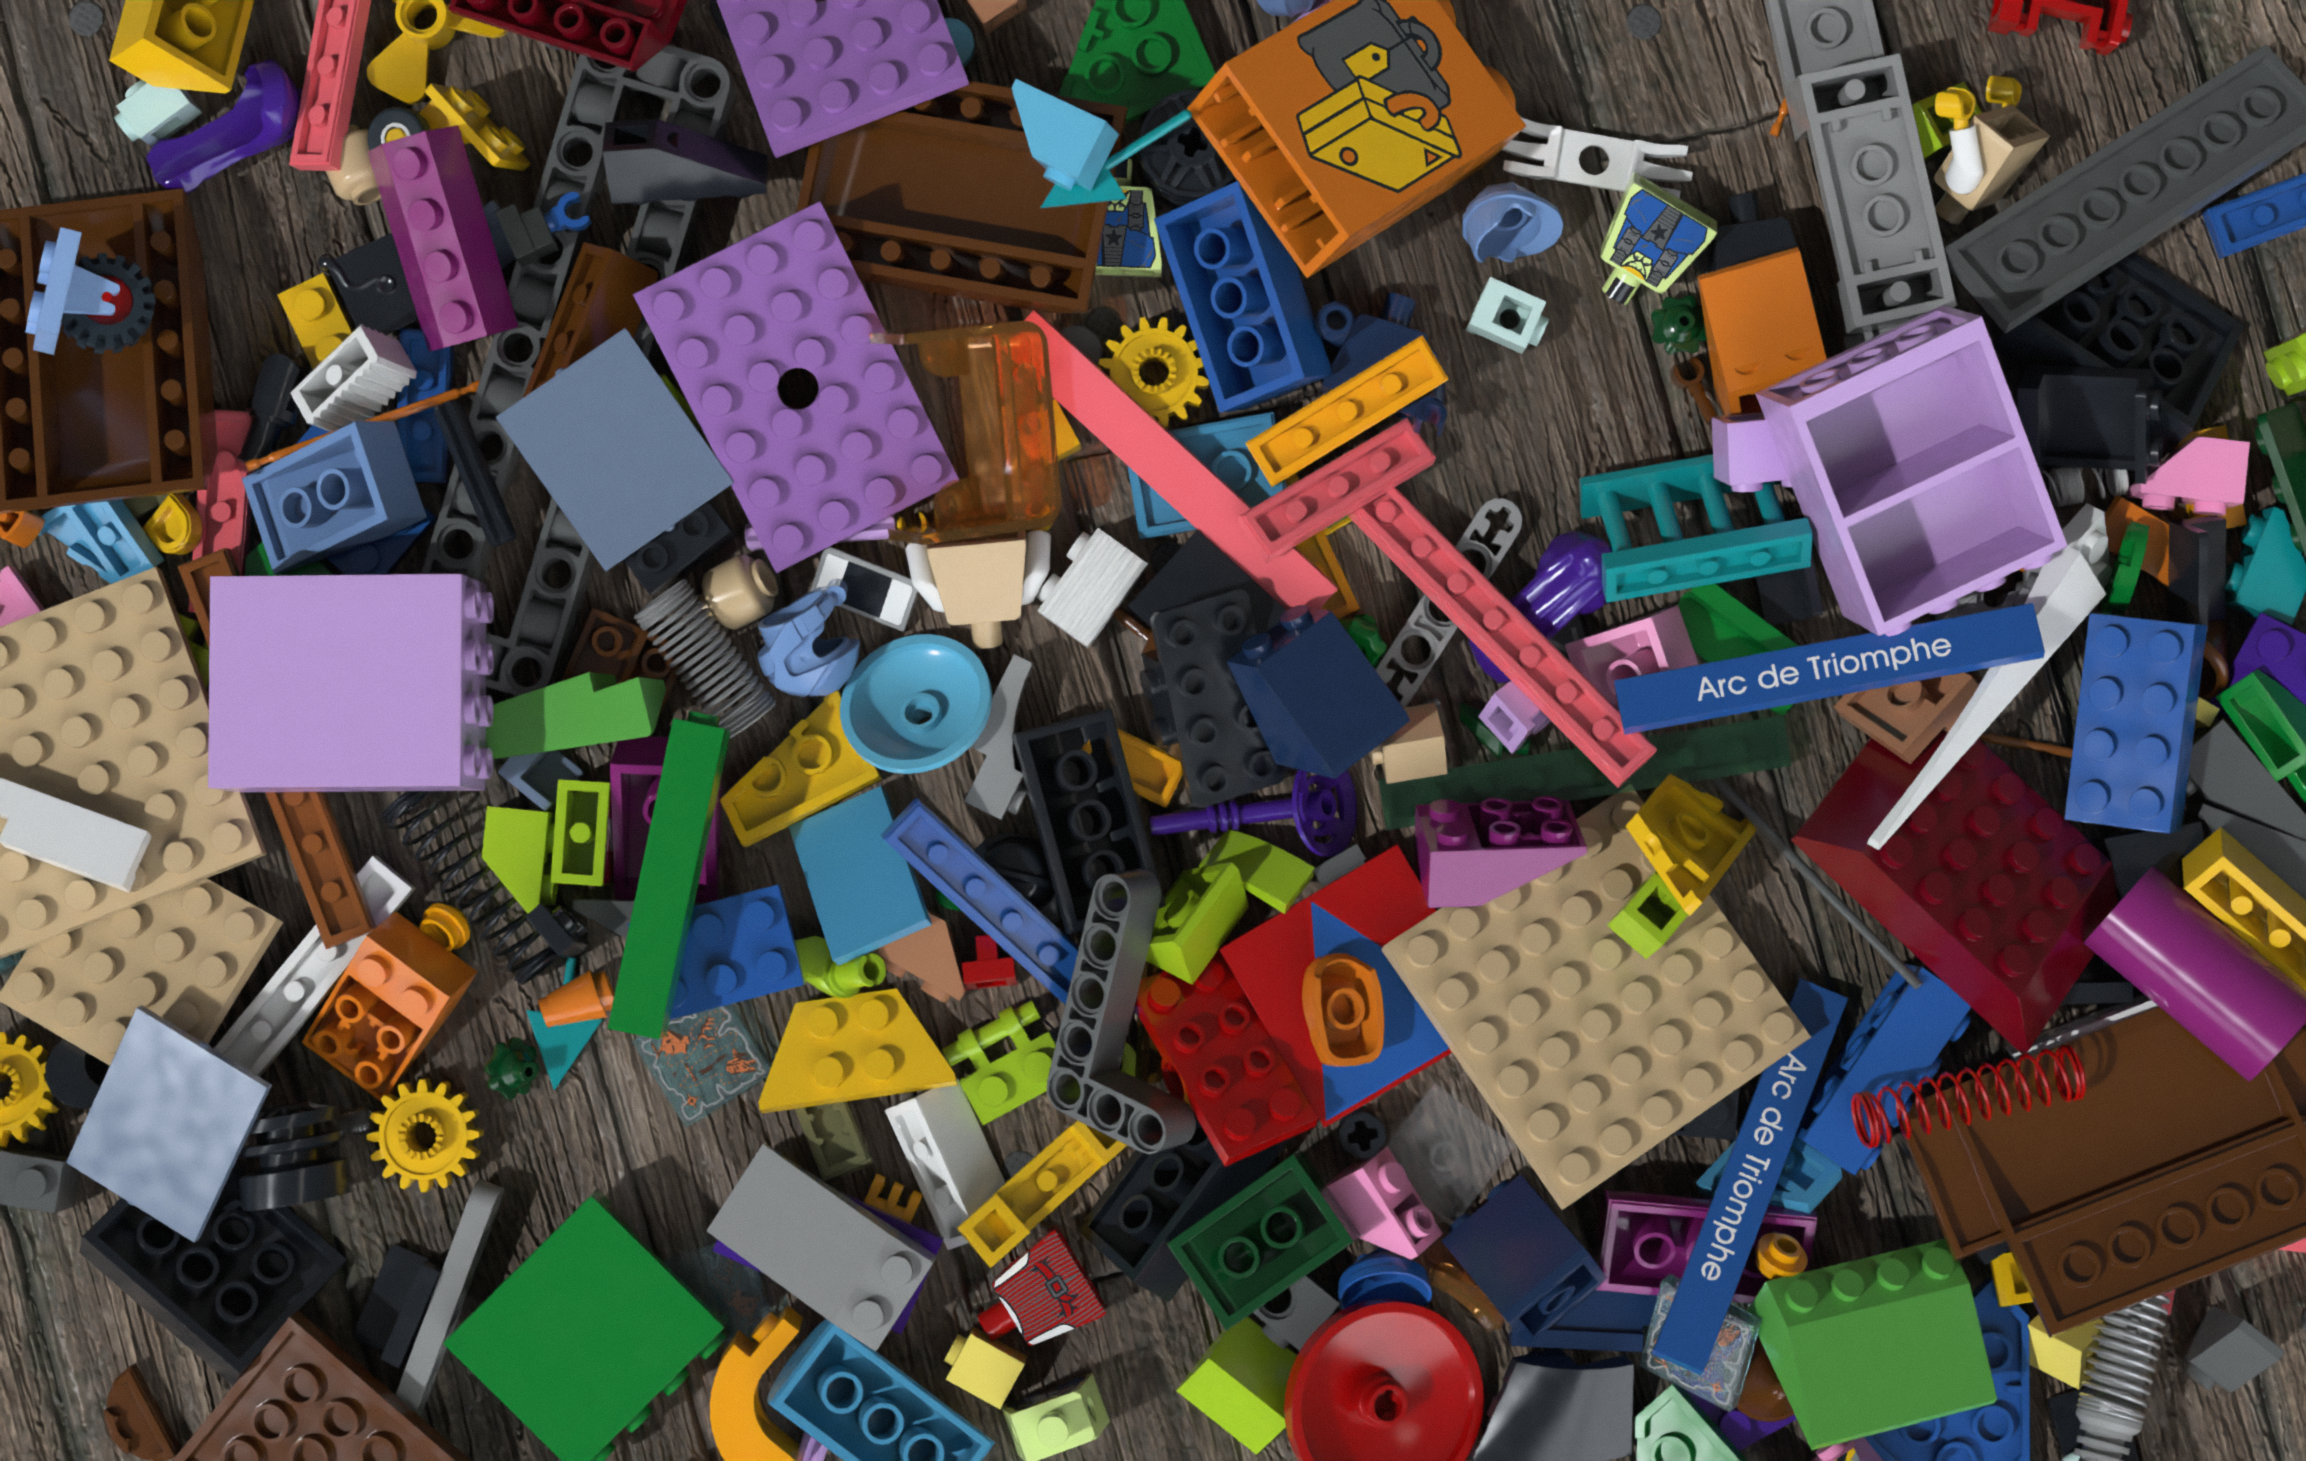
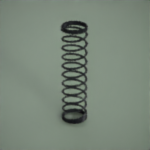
M406 791L383 811L381 819H385L384 823H390L389 829L393 830L412 824L403 836V845H413L426 839L416 852V861H425L440 854L430 866L428 876L437 877L453 870L443 882L441 892L450 893L467 885L456 898L454 908L462 909L481 900L469 914L467 924L474 925L495 915L482 930L480 940L487 941L509 930L495 946L493 955L502 956L522 946L508 962L506 971L515 972L522 969L515 976L514 981H517L518 985H524L559 956L548 946L528 960L512 967L518 957L540 936L536 930L512 946L499 951L505 941L527 920L525 917L527 912L503 928L485 936L492 925L517 900L512 897L494 910L472 920L479 909L504 884L499 881L480 895L459 904L466 893L491 868L487 865L464 881L445 889L453 877L479 853L480 849L476 848L450 866L432 873L440 861L466 837L467 833L460 834L441 848L420 857L427 845L454 820V817H449L427 833L407 841L414 829L440 806L441 801H436L411 819L394 825L398 818L415 807L429 793V791Z

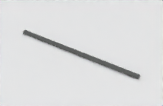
M1717 776L1712 783L1915 990L1919 989L1923 982L1721 776Z

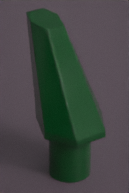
M1461 702L1459 722L1497 759L1501 758L1502 751L1510 752L1478 717L1482 711ZM1528 736L1520 749L1514 754L1527 756L1531 736Z

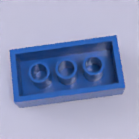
M1239 181L1154 218L1219 413L1251 409L1333 375L1322 339L1316 329L1315 319L1296 263L1242 188Z
M2089 614L2064 820L2167 834L2182 831L2207 625L2110 614Z
M1905 964L1923 982L1922 986L1917 990L1896 970L1894 971L1814 1087L1796 1132V1138L1840 1166L1841 1169L1853 1175H1856L1860 1168L1864 1171L1869 1169L1883 1148V1145L1879 1143L1878 1147L1868 1149L1860 1141L1851 1112V1100L1854 1093L1867 1090L1877 1098L1883 1086H1888L1897 1093L1899 1086L1904 1081H1908L1917 1087L1922 1077L1927 1076L1932 1079L1942 1062V1059L1937 1056L1947 1041L1955 1042L1964 1033L1971 1021V1016L1967 1014L1971 1007L1946 983L1923 967ZM1908 1086L1903 1087L1901 1100L1905 1105L1907 1113L1912 1106V1102L1908 1098L1913 1092ZM1884 1091L1882 1093L1881 1105L1886 1113L1889 1124L1895 1128L1899 1125L1896 1099L1889 1091ZM1861 1103L1864 1124L1871 1138L1869 1121L1864 1106Z

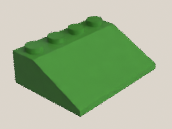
M1945 1239L1799 1273L1795 1276H1786L1766 1281L1747 1309V1313L1811 1450L1991 1405L1997 1400L1970 1282L1959 1261L1953 1260Z

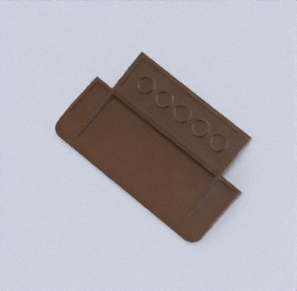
M2156 1007L2061 1044H2068L2073 1047L2083 1064L2087 1085L2086 1093L2082 1100H2071L2067 1103L2061 1098L2055 1079L2054 1059L2049 1054H2045L2041 1057L2040 1065L2048 1078L2052 1091V1104L2050 1107H2046L2038 1095L2034 1063L2030 1059H2023L2020 1069L2026 1078L2032 1096V1109L2030 1112L2025 1111L2020 1104L2016 1091L2015 1069L2011 1065L2002 1067L2000 1072L2012 1101V1114L2009 1117L2000 1108L1993 1071L1982 1075L1980 1078L1987 1090L1992 1106V1118L1990 1121L1985 1120L1979 1110L1975 1078L1961 1083L1972 1111V1123L1970 1126H1967L1962 1121L1956 1101V1086L1942 1091L1952 1116V1127L1950 1130H1946L1940 1121L1936 1104V1093L1923 1098L1932 1122V1132L1930 1135L1925 1134L1921 1128L1917 1115L1916 1101L1912 1103L1911 1109L1908 1112L1912 1137L1910 1140H1907L1905 1137L1904 1139L1953 1260L1957 1261L2006 1241L2049 1338L2306 1239V1023L2255 1078L2248 1082L2163 1009ZM2056 1046V1047H2054V1048H2051V1049H2048V1050H2050V1051H2052L2053 1053H2055L2056 1050H2057V1048H2058V1046ZM2065 1053V1069L2069 1076L2071 1087L2076 1093L2075 1073L2071 1061ZM2040 1075L2041 1087L2047 1101V1092ZM2020 1079L2022 1094L2027 1105L2026 1093ZM2001 1087L2002 1098L2007 1109L2006 1098ZM1981 1091V1097H1982L1984 1109H1985V1111H1986V1113H1987L1986 1103H1985L1984 1096H1983L1982 1091ZM1961 1096L1964 1113H1965L1966 1118H1967L1966 1108H1965L1964 1101H1963L1962 1096ZM1942 1104V1109H1943L1944 1117H1945V1120H1946V1122H1947L1946 1113H1945V1110H1944V1106H1943V1104ZM1922 1109L1924 1121H1925V1124H1926V1126H1927L1926 1119H1925V1115H1924V1111H1923V1109Z

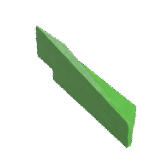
M587 672L493 704V723L491 727H486V748H491L493 759L648 737L655 730L666 692L664 680L637 677L617 684L615 675Z

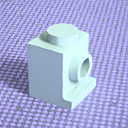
M140 80L126 91V99L116 105L120 113L114 119L130 140L135 142L140 138L153 147L160 139L170 138L201 115L203 111L187 90L154 87Z
M1490 277L1465 331L1472 334L1476 333L1522 354L1528 343L1537 347L1546 329L1549 318L1541 315L1546 301ZM1504 312L1513 313L1518 319L1517 327L1513 329L1504 328L1500 323V315Z

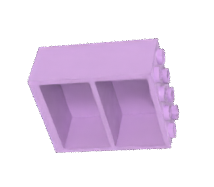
M1944 305L1939 306L1755 393L1803 516L1808 518L1813 533L1812 539L1842 615L1878 636L1882 634L1887 636L1900 634L1911 627L1912 620L1927 613L1939 614L1951 610L1959 604L1958 598L1975 590L1977 592H1985L1995 589L2005 583V576L2022 568L2030 570L2041 567L2053 559V553L2068 547L1984 320L1980 315Z
M463 574L210 576L208 788L233 792L485 790V779H491L493 774L491 748H486V727L492 726L494 716L492 697L486 696V675H491L494 667L492 645L486 644V623H492L494 600L492 593L486 592V584Z

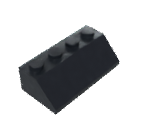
M1195 1116V1133L1187 1143L1153 1154L1142 1153L1135 1149L1076 1230L1133 1282L1170 1302L1188 1278V1274L1167 1243L1262 1177L1291 1138L1225 1167Z

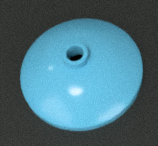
M933 634L906 636L877 648L855 668L842 693L840 720L844 734L852 748L863 760L872 766L900 774L927 772L955 760L978 739L987 724L991 712L992 687L980 659L962 643L948 637ZM932 717L929 721L918 724L921 719Z

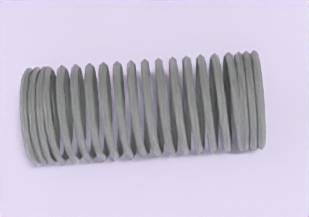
M683 579L640 609L634 615V619L640 624L642 630H647L653 624L684 605L662 624L649 632L647 637L651 638L690 612L672 628L655 639L653 645L659 644L668 636L696 619L682 632L661 646L658 650L660 653L702 626L683 643L664 656V660L670 659L683 648L708 633L693 647L670 663L669 667L673 668L693 652L713 641L699 654L675 670V675L681 674L702 657L719 648L704 662L681 677L680 682L687 681L708 664L725 655L710 669L686 685L687 690H690L714 671L731 662L716 676L694 690L691 697L698 696L720 678L737 669L726 680L697 700V704L704 703L726 685L743 676L732 687L703 707L702 712H707L732 692L747 683L749 684L738 694L721 704L708 715H719L738 699L755 690L744 701L720 716L718 727L731 730L730 738H732L770 711L776 705V700H773L769 690H762L764 684L761 682L757 683L758 675L751 676L753 668H746L748 662L745 660L740 661L742 653L734 654L737 647L729 646L731 644L730 638L723 639L726 632H718L720 624L712 625L715 617H707L709 609H702L704 602H696L698 594H692L694 588H690L691 584H688L687 580Z

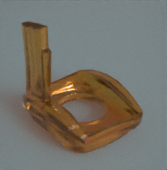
M1440 1262L1435 1263L1430 1268V1284L1463 1304L1487 1333L1494 1329L1500 1330L1502 1328L1504 1317L1479 1286H1475L1464 1272L1455 1266Z

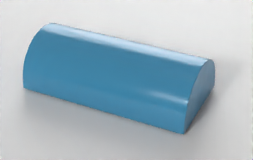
M827 1319L821 1322L795 1350L776 1378L767 1398L770 1406L844 1461H982L995 1444V1441L878 1352L869 1348Z

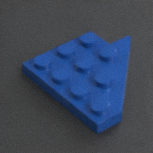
M1987 1277L1972 1294L1997 1400L1991 1405L1864 1437L1883 1461H2030L2029 1316L2018 1305L1998 1307L1992 1279Z

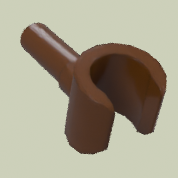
M1691 357L1689 358V363L1695 371L1694 379L1691 381L1683 379L1676 365H1673L1670 370V378L1678 388L1688 389L1706 424L1710 425L1712 424V417H1717L1701 383V379L1704 376V366L1699 359Z
M1121 606L1117 608L1113 617L1136 636L1147 641L1142 653L1155 650L1152 630L1148 626H1144Z

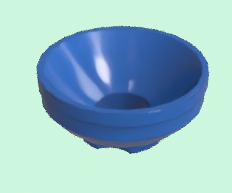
M1377 1248L1369 1254H1361L1356 1262L1345 1270L1339 1279L1337 1295L1338 1302H1340L1339 1306L1342 1310L1356 1303L1380 1298L1406 1300L1426 1307L1431 1301L1432 1287L1428 1272L1419 1263L1387 1249Z

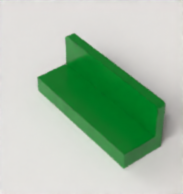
M1716 584L1688 588L1675 604V606H1679L1695 654L1707 663L1798 646ZM1793 704L1768 709L1778 716H1783Z

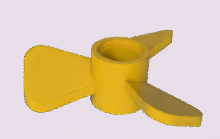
M391 0L397 4L395 18L403 33L371 61L367 67V77L373 86L396 99L411 105L419 104L427 96L424 90L428 87L430 50L440 49L452 40L456 30L488 38H500L508 31L453 14L448 10L450 4L447 5L444 0ZM425 9L437 10V19L430 28L424 30L415 28L416 17L421 11Z

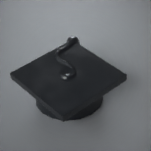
M392 233L337 258L330 254H324L319 258L318 264L320 268L328 274H332L356 327L363 324L366 328L375 329L378 333L382 332L386 336L419 321Z

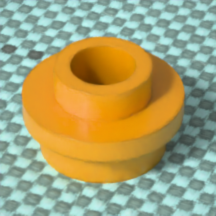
M435 903L424 912L423 921L420 923V930L444 946V949L448 952L452 949L461 948L469 940L470 930L467 919L459 909L454 908V906Z
M1768 1233L1763 1235L1756 1245V1265L1760 1272L1771 1280L1795 1276L1802 1273L1807 1266L1808 1259L1804 1249L1796 1239L1789 1235Z

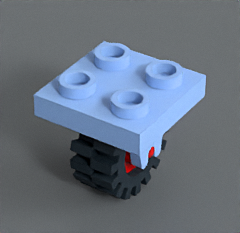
M60 227L57 243L48 240L45 242L37 283L47 286L45 293L34 291L25 332L35 335L33 350L54 355L61 324L64 327L63 332L68 338H75L77 340L76 345L84 350L88 346L95 349L94 353L104 354V350H112L113 354L122 352L123 347L128 345L130 348L138 343L139 338L146 334L154 314L155 293L151 292L152 283L148 276L144 278L141 275L142 268L135 262L130 266L125 263L126 257L116 255V259L107 258V253H97V258L90 259L87 255L79 259V264L75 265L82 232Z

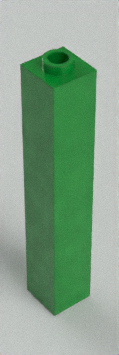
M689 711L687 721L673 718L607 1029L654 1039H661L667 1036L731 733L729 729L718 727L720 717Z

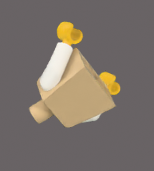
M1990 76L1986 86V101L1988 103L2002 104V107L1974 115L1970 122L1969 118H1971L1976 104V99L1972 92L1966 89L1949 87L1947 92H1939L1936 96V114L1940 117L1953 118L1954 128L1949 130L1952 150L1934 176L1935 183L1946 191L1936 204L1935 210L1943 219L1952 224L1959 225L1970 210L1974 211L1998 202L2050 137L2049 134L2016 109V105L2021 98L2022 86L2015 78Z
M1032 501L1026 505L1024 522L1027 528L1031 530L1027 534L1025 525L931 533V525L921 512H919L921 519L920 529L915 533H907L905 520L902 516L898 519L897 529L901 536L909 543L905 551L913 586L933 610L945 612L949 625L970 624L974 647L985 649L1001 645L1003 643L1001 621L1019 619L1021 617V606L1033 602L1050 570L1051 535L1046 531L1052 527L1055 518V507L1051 503H1049L1048 519L1041 522L1034 520L1030 515Z

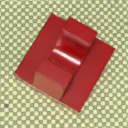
M989 935L975 936L977 961L962 963L963 981L967 991L1018 985L1017 968L1014 958H1000L999 944Z

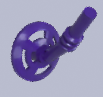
M1298 770L1293 784L1292 798L1237 804L1235 800H1229L1228 806L1222 801L1217 803V807L1210 805L1205 807V809L1148 816L1150 836L1208 829L1210 833H1216L1218 827L1222 832H1227L1229 826L1234 831L1239 830L1241 824L1294 818L1302 841L1313 853L1324 857L1335 856L1345 850L1355 831L1357 821L1356 792L1347 770L1336 779L1322 775L1307 776L1308 772ZM1312 783L1317 785L1314 791H1309V786ZM1334 786L1339 800V819L1334 817L1336 813V799L1330 791ZM1313 821H1319L1321 826L1314 828ZM1328 833L1332 836L1323 844L1316 842L1314 837L1325 836Z

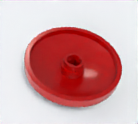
M1380 1298L1363 1301L1332 1315L1312 1333L1298 1353L1291 1368L1285 1392L1284 1415L1287 1435L1298 1461H1465L1475 1443L1481 1425L1484 1403L1483 1382L1477 1359L1470 1345L1459 1330L1447 1319L1432 1310L1406 1300Z

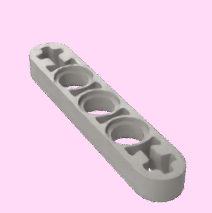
M1495 498L1486 502L1477 511L1455 545L1461 553L1466 550H1473L1483 557L1485 561L1483 575L1488 580L1520 532L1522 515L1519 508L1512 501L1504 498ZM1503 509L1509 513L1506 522L1512 527L1509 533L1500 530L1492 539L1490 545L1499 547V551L1494 556L1484 544L1472 541L1469 538L1473 531L1482 538L1490 527V521L1485 518L1486 513L1496 514ZM1423 594L1375 668L1385 684L1391 680L1396 672L1386 668L1390 659H1393L1395 664L1402 670L1417 675L1412 684H1410L1406 677H1403L1396 688V693L1401 696L1399 703L1403 708L1409 704L1458 628L1451 620L1440 622L1431 616L1429 612L1430 599L1425 594ZM1411 635L1423 637L1430 647L1428 659L1419 665L1408 663L1401 654L1402 642Z
M481 1179L476 1182L469 1196L395 1394L419 1416H421L447 1349L443 1342L454 1331L503 1198V1187Z

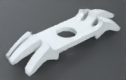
M1522 117L1521 119L1526 124V127L1521 132L1543 140L1548 138V143L1537 144L1511 140L1502 149V151L1535 162L1544 161V166H1536L1505 160L1503 170L1536 180H1557L1620 192L1625 191L1633 172L1638 173L1649 181L1691 182L1693 172L1644 161V156L1645 158L1686 157L1688 146L1655 144L1642 140L1619 139L1568 130L1562 126L1541 124ZM1597 146L1606 152L1609 163L1603 173L1591 175L1581 168L1579 156L1585 148ZM1663 188L1664 190L1668 191L1674 196L1680 198L1681 191L1670 188Z

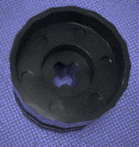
M1187 89L1163 98L1150 109L1141 126L1140 138L1183 110H1187L1188 106L1201 91ZM1192 116L1180 126L1139 151V166L1145 185L1152 188V194L1158 201L1173 209L1237 181ZM1191 137L1200 138V147L1203 150H1197L1194 157L1186 156L1183 144H1188Z
M306 1101L260 1110L249 1135L255 1134L256 1143L244 1145L238 1156L240 1158H259L260 1168L237 1177L243 1211L296 1205L331 1198L353 1191L348 1157L323 1156L322 1146L344 1138V1129L320 1132L318 1124L319 1122L342 1117L340 1104L325 1105Z

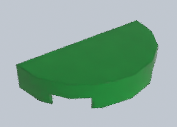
M2131 521L2130 525H2127L2112 568L2111 577L2104 590L2106 595L2099 604L2101 614L2124 615L2141 570L2148 540V525Z

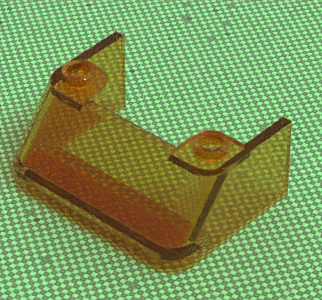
M1001 321L937 325L869 333L870 343L907 345L918 343L921 363L929 373L939 377L959 376L968 477L959 478L960 481L953 480L948 482L936 492L933 502L935 523L888 529L889 540L926 545L1039 529L1053 523L1061 509V490L1048 342L1043 330L1030 321Z

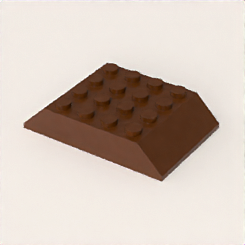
M968 81L969 85L809 146L796 212L818 201L821 202L859 280L1027 310L1036 309L1039 312L1045 313L1088 312L1109 201L1040 208L1055 184L1043 177L1046 169L1032 157L1011 88ZM1052 95L1107 121L1119 134L1108 158L1120 151L1128 111L1127 107ZM1116 166L1110 169L1112 175L1115 176Z
M184 189L0 210V514L207 490L218 448L204 257ZM60 227L82 232L75 265L79 264V259L87 255L90 259L97 258V253H107V258L116 259V255L126 257L125 263L130 266L135 262L142 268L141 275L144 278L148 276L152 283L151 292L155 293L154 314L146 334L142 335L138 343L130 348L128 345L123 347L122 352L113 354L112 350H104V354L94 353L95 349L88 346L84 350L76 345L77 340L75 338H68L63 332L64 327L61 324L54 355L33 350L35 335L25 332L34 291L45 293L47 286L37 283L45 242L48 240L57 243Z

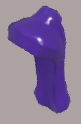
M269 59L250 65L245 70L246 86L231 111L190 134L179 138L160 139L150 149L146 160L152 169L155 181L167 190L183 188L186 195L195 191L204 181L215 176L228 166L285 143L295 134L302 88L294 84L276 60Z
M1570 531L1556 536L1540 557L1534 579L1509 601L1550 640L1576 615L1592 613L1603 605L1609 604L1606 603L1602 586V554L1612 552V549L1603 539L1582 531ZM1469 639V646L1482 670L1494 679L1496 683L1510 682L1511 680Z

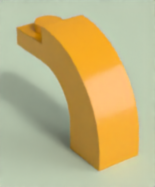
M788 1304L777 1317L772 1312H769L751 1334V1337L756 1340L755 1342L738 1330L723 1353L711 1390L710 1421L716 1445L724 1461H797L800 1444L769 1419L761 1405L758 1392V1383L763 1373L800 1331L803 1317Z

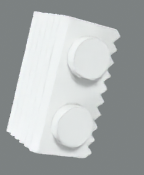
M361 324L309 373L290 394L308 424L332 432L354 421L372 418L375 412H381L382 405H388L389 398L395 399L396 392H402V388L405 385H409L410 378L416 379L417 371L402 345L395 337L392 339L389 335L385 336L382 332L378 333L375 329L366 328Z
M1097 528L1092 536L1085 532L1079 536L1066 557L1073 561L1062 578L1053 573L1036 596L1037 599L1043 602L1037 610L1039 614L1086 648L1092 645L1148 567V563L1100 528Z

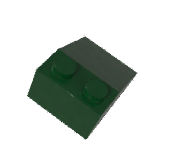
M1300 1150L1167 1243V1245L1227 1331L1353 1243L1361 1235L1302 1150Z

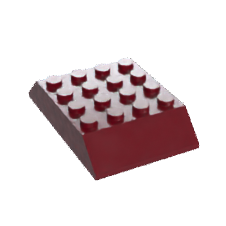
M1942 729L1911 764L1870 737L1795 833L1791 841L2021 1054L2029 1051L2095 954L2084 942L2118 904L2113 863L2067 820H2064L2063 816L1979 739L1974 742L1879 850L1867 844L1870 836L1913 783L1948 733Z

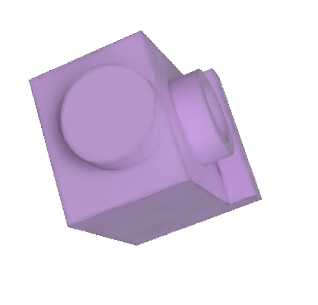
M1512 681L1493 694L1478 716L1512 754L1520 749L1530 733L1533 735L1539 733L1551 722Z

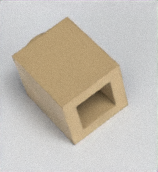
M1436 703L1405 707L1404 710L1410 721L1370 751L1372 764H1382L1387 784L1448 774L1444 733Z

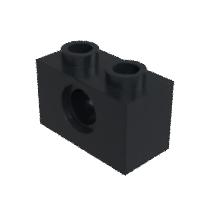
M709 500L675 523V528L672 531L662 532L623 561L650 595L658 597L684 579L738 535L711 500Z

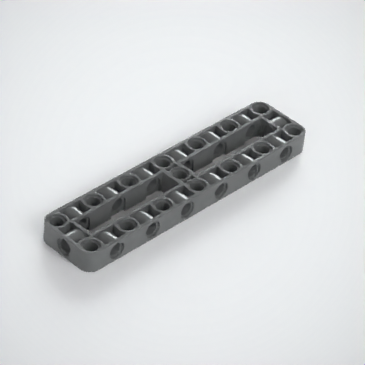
M667 45L635 72L619 66L611 69H602L599 67V60L579 54L533 208L539 206L544 214L557 206L560 198L566 193L578 192L581 201L568 207L567 217L576 220L582 216L590 215L595 195L601 196L607 177L602 154L605 122H618L624 100H630L631 95L636 97L637 92L671 102L666 122L723 140L736 99L735 84L728 70L721 62L714 58L671 45ZM715 77L721 81L720 89L713 97L700 98L696 96V86L703 78ZM579 145H590L593 149L591 160L581 167L571 166L569 157L572 150ZM705 198L696 201H683L681 199L651 201L640 205L625 256L660 272L661 279L684 269ZM565 229L552 233L554 240L561 242L563 246V254L556 263L546 265L542 264L539 260L521 267L518 261H516L508 293L519 327L494 334L468 418L480 448L483 441L489 436L499 435L502 438L503 451L500 456L494 460L486 461L502 500L507 486H513L522 454L498 422L496 416L523 398L584 242H587L589 235L585 230L572 231ZM643 315L633 340L654 368L660 347ZM522 338H530L533 343V352L530 358L520 363L513 362L510 356L513 343ZM454 464L421 574H463L483 583L494 547L487 541L458 469ZM553 497L550 501L509 639L486 633V644L492 645L494 653L493 672L491 675H486V687L516 696L557 683L566 660L596 561L593 553ZM468 532L473 539V549L467 557L456 559L451 550L452 541L458 534ZM566 561L571 567V579L564 587L553 588L548 579L549 571L555 563ZM534 658L541 665L542 675L535 685L526 687L520 681L519 669L526 660Z

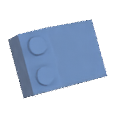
M354 421L242 478L273 574H282L382 539L427 518L394 421Z

